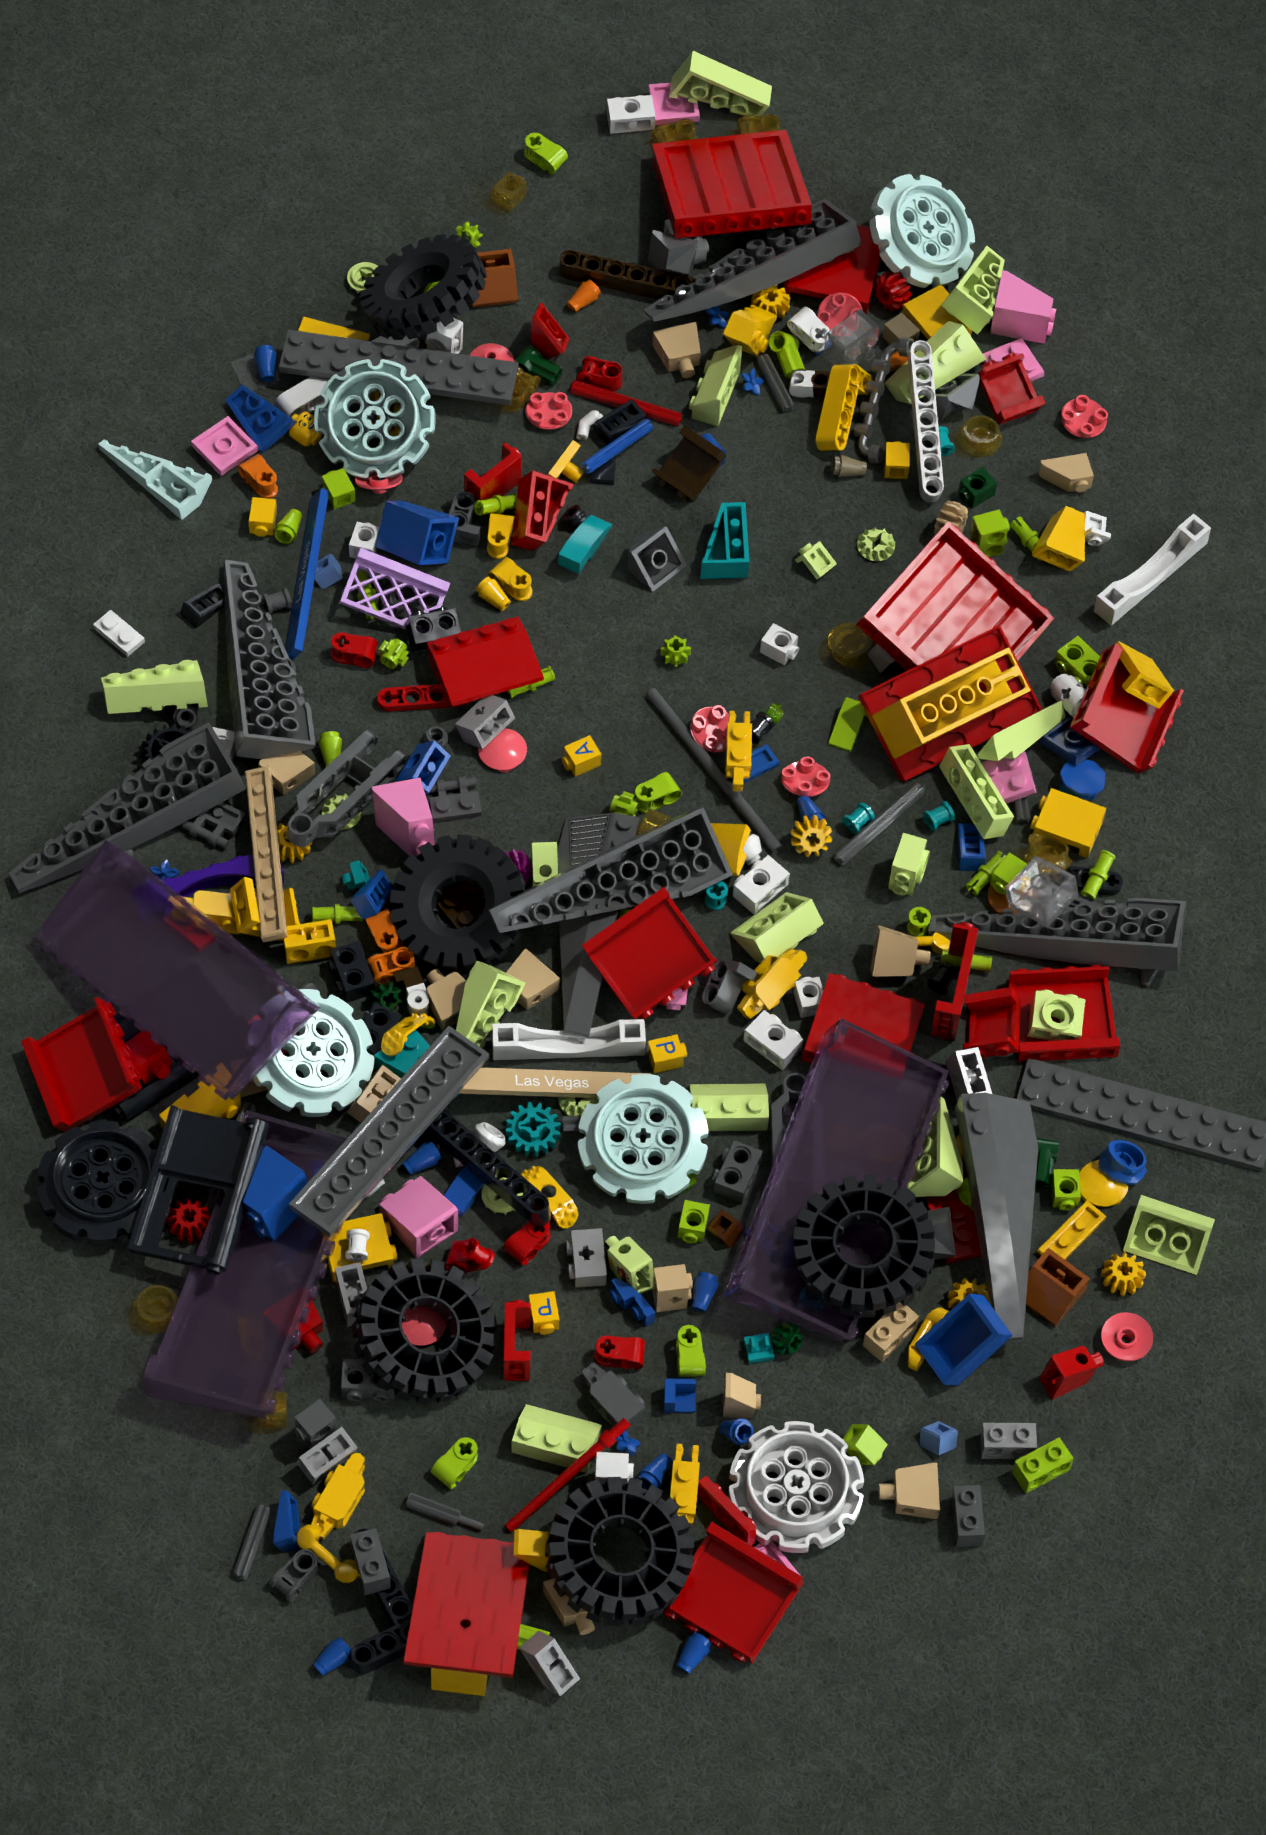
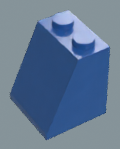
M401 500L386 501L375 547L418 565L449 562L459 517Z
M267 1145L262 1150L243 1203L247 1210L246 1216L254 1224L253 1230L262 1238L267 1236L272 1241H275L298 1217L296 1213L289 1209V1203L308 1183V1180L302 1169Z

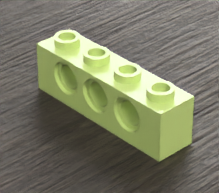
M970 744L949 747L939 767L983 839L1004 836L1014 816Z

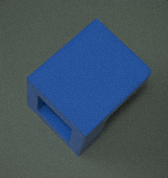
M665 1379L664 1413L695 1412L696 1379Z

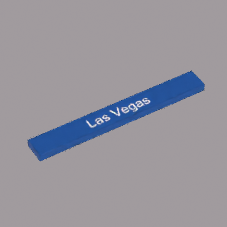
M323 488L310 500L285 648L291 660H294L303 651L329 496L328 490Z

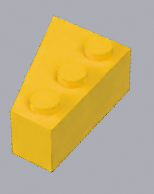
M751 305L750 308L746 307L744 311L738 310L732 313L723 335L732 346L741 345L742 351L758 357L768 347L769 340L767 338L778 315Z
M221 1064L216 1068L219 1073L208 1082L204 1079L198 1083L200 1087L188 1098L184 1094L172 1105L186 1111L230 1119L236 1116L241 1108L240 1086L225 1066ZM170 1106L159 1115L160 1125L163 1129Z

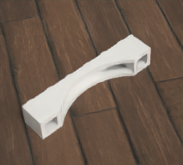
M1193 513L1177 527L1164 545L1144 565L1129 576L1113 582L1097 595L1094 612L1112 626L1203 548L1208 542L1211 527Z
M644 1019L617 1020L607 1025L591 1028L589 1038L567 1034L564 1031L537 1029L519 1023L492 1024L493 1060L645 1056L646 1037Z

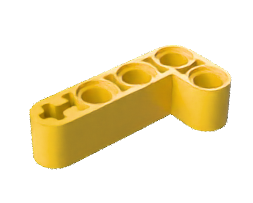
M857 364L834 365L831 369L816 434V445L821 451L844 450L848 440L857 395H868L866 393V384L869 380L873 381L869 373Z

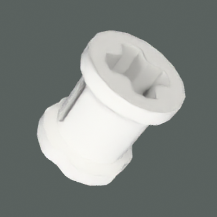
M363 1229L348 1230L346 1233V1237L349 1239L348 1250L345 1252V1258L352 1262L366 1261L368 1259L366 1244L370 1238V1233Z

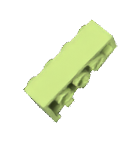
M692 51L672 76L669 97L677 99L678 96L688 98V102L697 104V101L709 103L712 108L726 107L730 108L732 113L759 119L770 105L772 86Z
M988 246L984 248L941 305L949 314L955 316L976 334L983 329L993 316L992 308L996 302L995 294L999 289L998 281L1001 278L1005 261Z
M948 321L927 341L932 351L935 390L986 360L963 324ZM917 351L915 353V355L919 358L925 357V354L922 351ZM907 360L884 384L897 401L912 404ZM923 373L916 374V377L920 380L927 379Z
M183 660L173 665L160 664L151 669L144 670L138 668L128 673H111L106 677H101L108 714L140 712L142 707L157 711L162 710L166 705H177V709H186L187 704L198 703L199 708L208 707L204 680L197 660Z

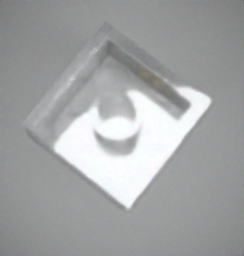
M859 309L826 333L823 360L831 368L834 365L857 364L859 366L865 360L870 361L876 354L879 325Z
M1037 855L1005 887L1009 907L1047 928L1078 896L1075 876Z

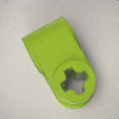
M530 133L525 138V158L539 166L542 170H548V173L551 175L568 158L564 148L539 133Z
M664 772L651 780L639 784L635 789L636 798L634 801L639 802V813L648 814L665 805L676 802L681 797L682 791L668 772Z
M685 1325L678 1331L676 1340L678 1377L705 1376L706 1363L702 1349L701 1333L697 1327ZM684 1338H689L690 1342L692 1343H688L687 1339Z
M460 1438L445 1455L437 1460L430 1472L449 1489H453L456 1486L455 1483L457 1481L460 1482L477 1461L478 1447L476 1442L471 1438ZM468 1450H470L471 1452L470 1455L467 1453L461 1455V1451L467 1452Z

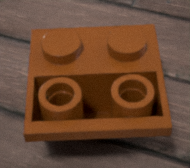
M504 249L477 253L484 265L487 278H484L486 282L484 289L478 291L480 296L475 303H472V307L517 303L518 291L512 250Z
M1047 1248L1028 1272L1026 1306L1056 1327L1086 1292L1090 1278L1050 1248Z

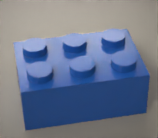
M968 1294L921 1337L915 1345L944 1385L958 1386L1013 1335L984 1295Z

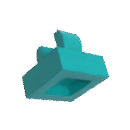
M357 860L350 863L352 872L342 875L343 883L348 886V890L361 889L370 879L366 867Z
M769 1333L743 1338L748 1364L774 1360L775 1356Z

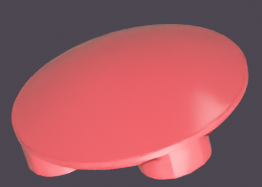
M838 292L827 296L821 302L817 317L830 329L832 337L845 339L846 337H851L859 330L863 309L855 297L847 293Z
M536 392L530 396V401L527 403L526 416L530 423L538 428L546 430L557 429L567 424L571 419L572 405L568 401L567 395L563 392Z
M1079 395L1076 399L1067 402L1061 411L1063 426L1068 432L1077 437H1095L1103 432L1107 424V411L1097 402L1090 400L1086 395Z
M720 705L705 707L698 710L692 717L690 724L692 737L696 743L707 751L723 752L726 750V731L729 714L725 708Z
M504 728L483 749L478 748V755L482 762L502 773H507L519 766L527 754V746L523 737L516 731Z
M803 757L800 761L794 762L782 770L781 780L784 787L791 793L799 796L808 795L806 797L824 792L830 784L831 776L823 766L815 763L812 757Z
M421 1306L416 1307L414 1310L409 1308L404 1311L403 1316H405V1319L402 1322V1328L412 1345L427 1346L442 1339L447 1324L438 1312Z

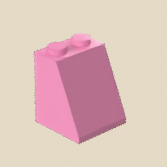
M1003 270L990 333L1045 344L1046 336H1051L1056 314V309L1052 308L1053 298L1010 272Z
M420 778L372 787L375 823L378 828L409 856L411 854L415 857L421 853L418 848L427 842L435 845L433 818Z
M422 1176L415 1180L407 1181L398 1192L386 1195L379 1204V1211L382 1213L383 1219L386 1222L389 1221L391 1229L416 1259L458 1231V1209Z

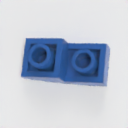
M464 1167L444 1196L456 1206L458 1214L463 1216L475 1203L476 1195L485 1184Z
M618 1278L612 1279L609 1294L614 1304H620L623 1311L631 1307L637 1321L641 1320L645 1327L654 1323L655 1311L646 1299L624 1281Z

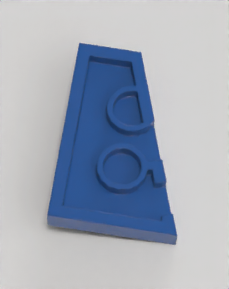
M244 385L238 387L225 399L252 441L258 446V450L263 453L297 423L296 420Z

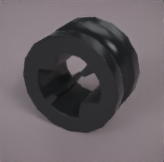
M574 505L565 511L562 519L568 522L569 528H575L586 519V513L581 511L579 505Z

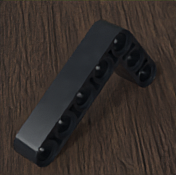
M359 1529L355 1533H359L369 1529ZM384 1551L383 1554L390 1575V1586L395 1590L391 1593L380 1591L374 1594L392 1627L353 1647L351 1651V1664L353 1669L360 1674L370 1673L405 1656L408 1638L405 1635L409 1632L413 1606ZM400 1608L406 1610L407 1613L403 1616H397L393 1612ZM385 1643H391L395 1646L389 1651L381 1648ZM367 1655L370 1657V1660L360 1662L357 1660V1657Z

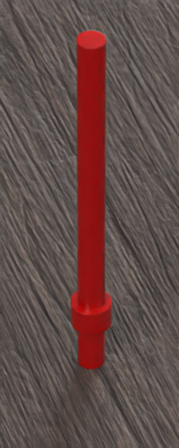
M623 1418L609 1431L605 1430L593 1446L505 1524L506 1527L513 1532L597 1456V1452H602L606 1447L610 1448L617 1442L616 1438L629 1428L631 1424Z

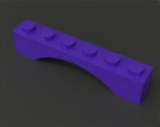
M253 854L237 856L221 864L214 863L207 868L198 871H188L182 876L165 878L159 883L149 886L142 885L133 890L132 900L142 927L163 921L173 910V902L176 898H188L198 890L221 885H235L243 877L252 878L253 886L256 888ZM281 866V875H282V884H283V883H284V871H283L282 866Z

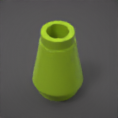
M290 509L275 526L274 535L279 542L289 544L296 539L302 518L300 511Z
M335 731L320 734L318 744L327 767L341 754L342 738Z

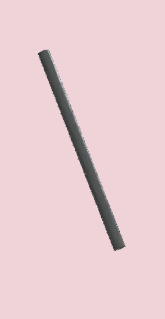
M650 689L646 696L769 850L773 854L780 851L783 846L739 791H733L731 781L725 777L723 771L706 750L695 742L690 730L657 689Z

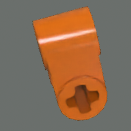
M257 454L238 465L237 468L240 476L246 479L245 482L261 498L272 499L277 495V475L261 455Z
M389 908L366 919L367 925L383 953L404 947V943L396 932L397 926L392 922Z
M406 947L377 954L366 960L372 973L375 987H377V982L381 985H386L388 980L393 982V973L415 967L414 953ZM401 961H408V962H409V963H407V964H405V965L399 964V962H401Z

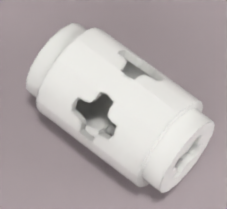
M1061 674L1052 681L1050 686L1051 694L1057 702L1063 701L1064 709L1074 718L1086 689L1073 676Z

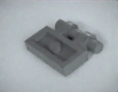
M461 776L457 780H436L429 792L438 793V797L429 798L433 823L482 816L478 791L468 792L467 789L477 787L475 777L466 778ZM459 789L460 794L446 795L448 790Z
M221 802L195 816L196 820L194 823L189 820L184 822L182 828L189 831V835L195 838L199 836L207 840L208 844L213 847L219 846L226 849L229 845V840L222 836L224 833H227L234 837L246 819V813ZM206 823L215 827V830L211 832L203 828Z

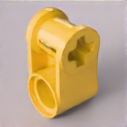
M490 514L487 553L491 558L502 559L507 555L510 538L513 534L515 516Z
M505 557L488 572V576L491 579H495L500 587L515 600L526 601L532 596L531 576L517 566L510 558Z

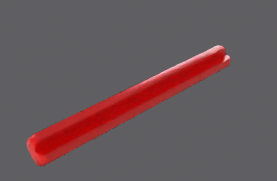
M574 380L571 385V393L617 408L633 399L646 413V417L679 426L682 420L681 413L577 380Z

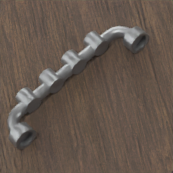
M902 337L899 342L890 344L884 350L881 360L874 359L872 363V371L877 374L875 381L869 380L866 384V393L871 396L869 402H862L860 406V414L865 416L863 424L857 423L854 427V435L859 437L857 446L859 452L864 457H867L872 464H881L885 456V450L882 445H871L868 448L867 441L873 433L872 423L874 417L878 415L879 398L884 393V380L891 368L890 359L895 352H898L900 356L908 357L910 348L914 343L912 338Z

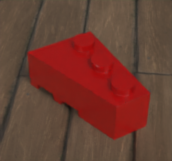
M531 471L519 479L512 545L533 551L546 543L556 523V517L566 502L565 498L574 484L536 471Z

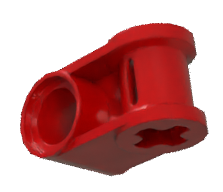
M593 356L583 358V368L577 375V381L609 391H617L622 387V367L619 363L598 359Z
M339 632L331 639V658L337 663L371 668L375 662L378 641L369 636Z
M528 1221L518 1232L510 1236L504 1244V1250L522 1266H525L550 1241V1223L548 1222L544 1226H534Z
M475 1238L453 1241L445 1268L449 1271L452 1266H455L464 1271L463 1274L485 1270L493 1263L495 1254L490 1248L482 1247Z
M602 1336L597 1340L594 1359L599 1365L604 1367L623 1369L634 1367V1370H640L644 1366L645 1341L637 1337ZM604 1349H609V1353H604Z

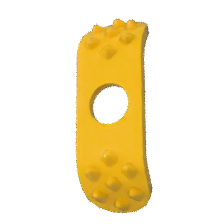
M412 1013L411 1017L404 1018L384 1034L381 1042L382 1051L389 1056L398 1055L402 1051L404 1043L407 1041V1036L418 1027L433 1028L435 1020L431 1016L428 1017L425 1013L420 1014V1016Z
M532 1166L528 1170L525 1169L521 1175L539 1191L546 1186H551L556 1190V1195L548 1198L551 1215L557 1225L562 1228H569L574 1225L578 1218V1210L570 1196L543 1167Z

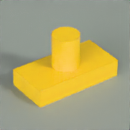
M573 440L550 470L548 476L558 479L561 474H564L577 483L584 471L571 463V460L581 445Z

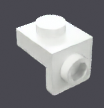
M1085 511V542H1088L1091 546H1100L1111 539V533L1105 532L1107 518Z

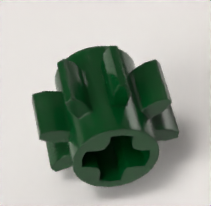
M389 980L386 982V985H381L377 982V987L374 991H370L374 998L370 1003L372 1005L376 1003L395 1011L394 1007L397 1003L402 1002L397 995L401 992V989L398 987L393 988V983Z
M782 1322V1325H777L771 1333V1342L775 1344L773 1350L782 1355L784 1353L791 1355V1353L798 1351L803 1343V1335L798 1333L800 1327L793 1323L787 1324L786 1322Z

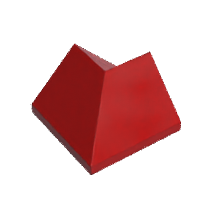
M541 302L532 316L531 343L541 353L542 357L548 360L562 354L570 338Z

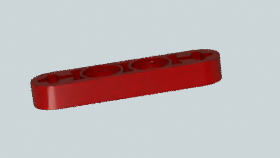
M440 684L384 688L377 696L378 707L387 712L452 707ZM438 692L443 695V699L433 701L430 695ZM410 694H415L419 697V700L415 703H410L406 700V697ZM398 695H402V703H399ZM386 696H390L391 703H386ZM467 702V703H464V704H460V705H457V706H453V707L466 706V705L469 704L470 702Z

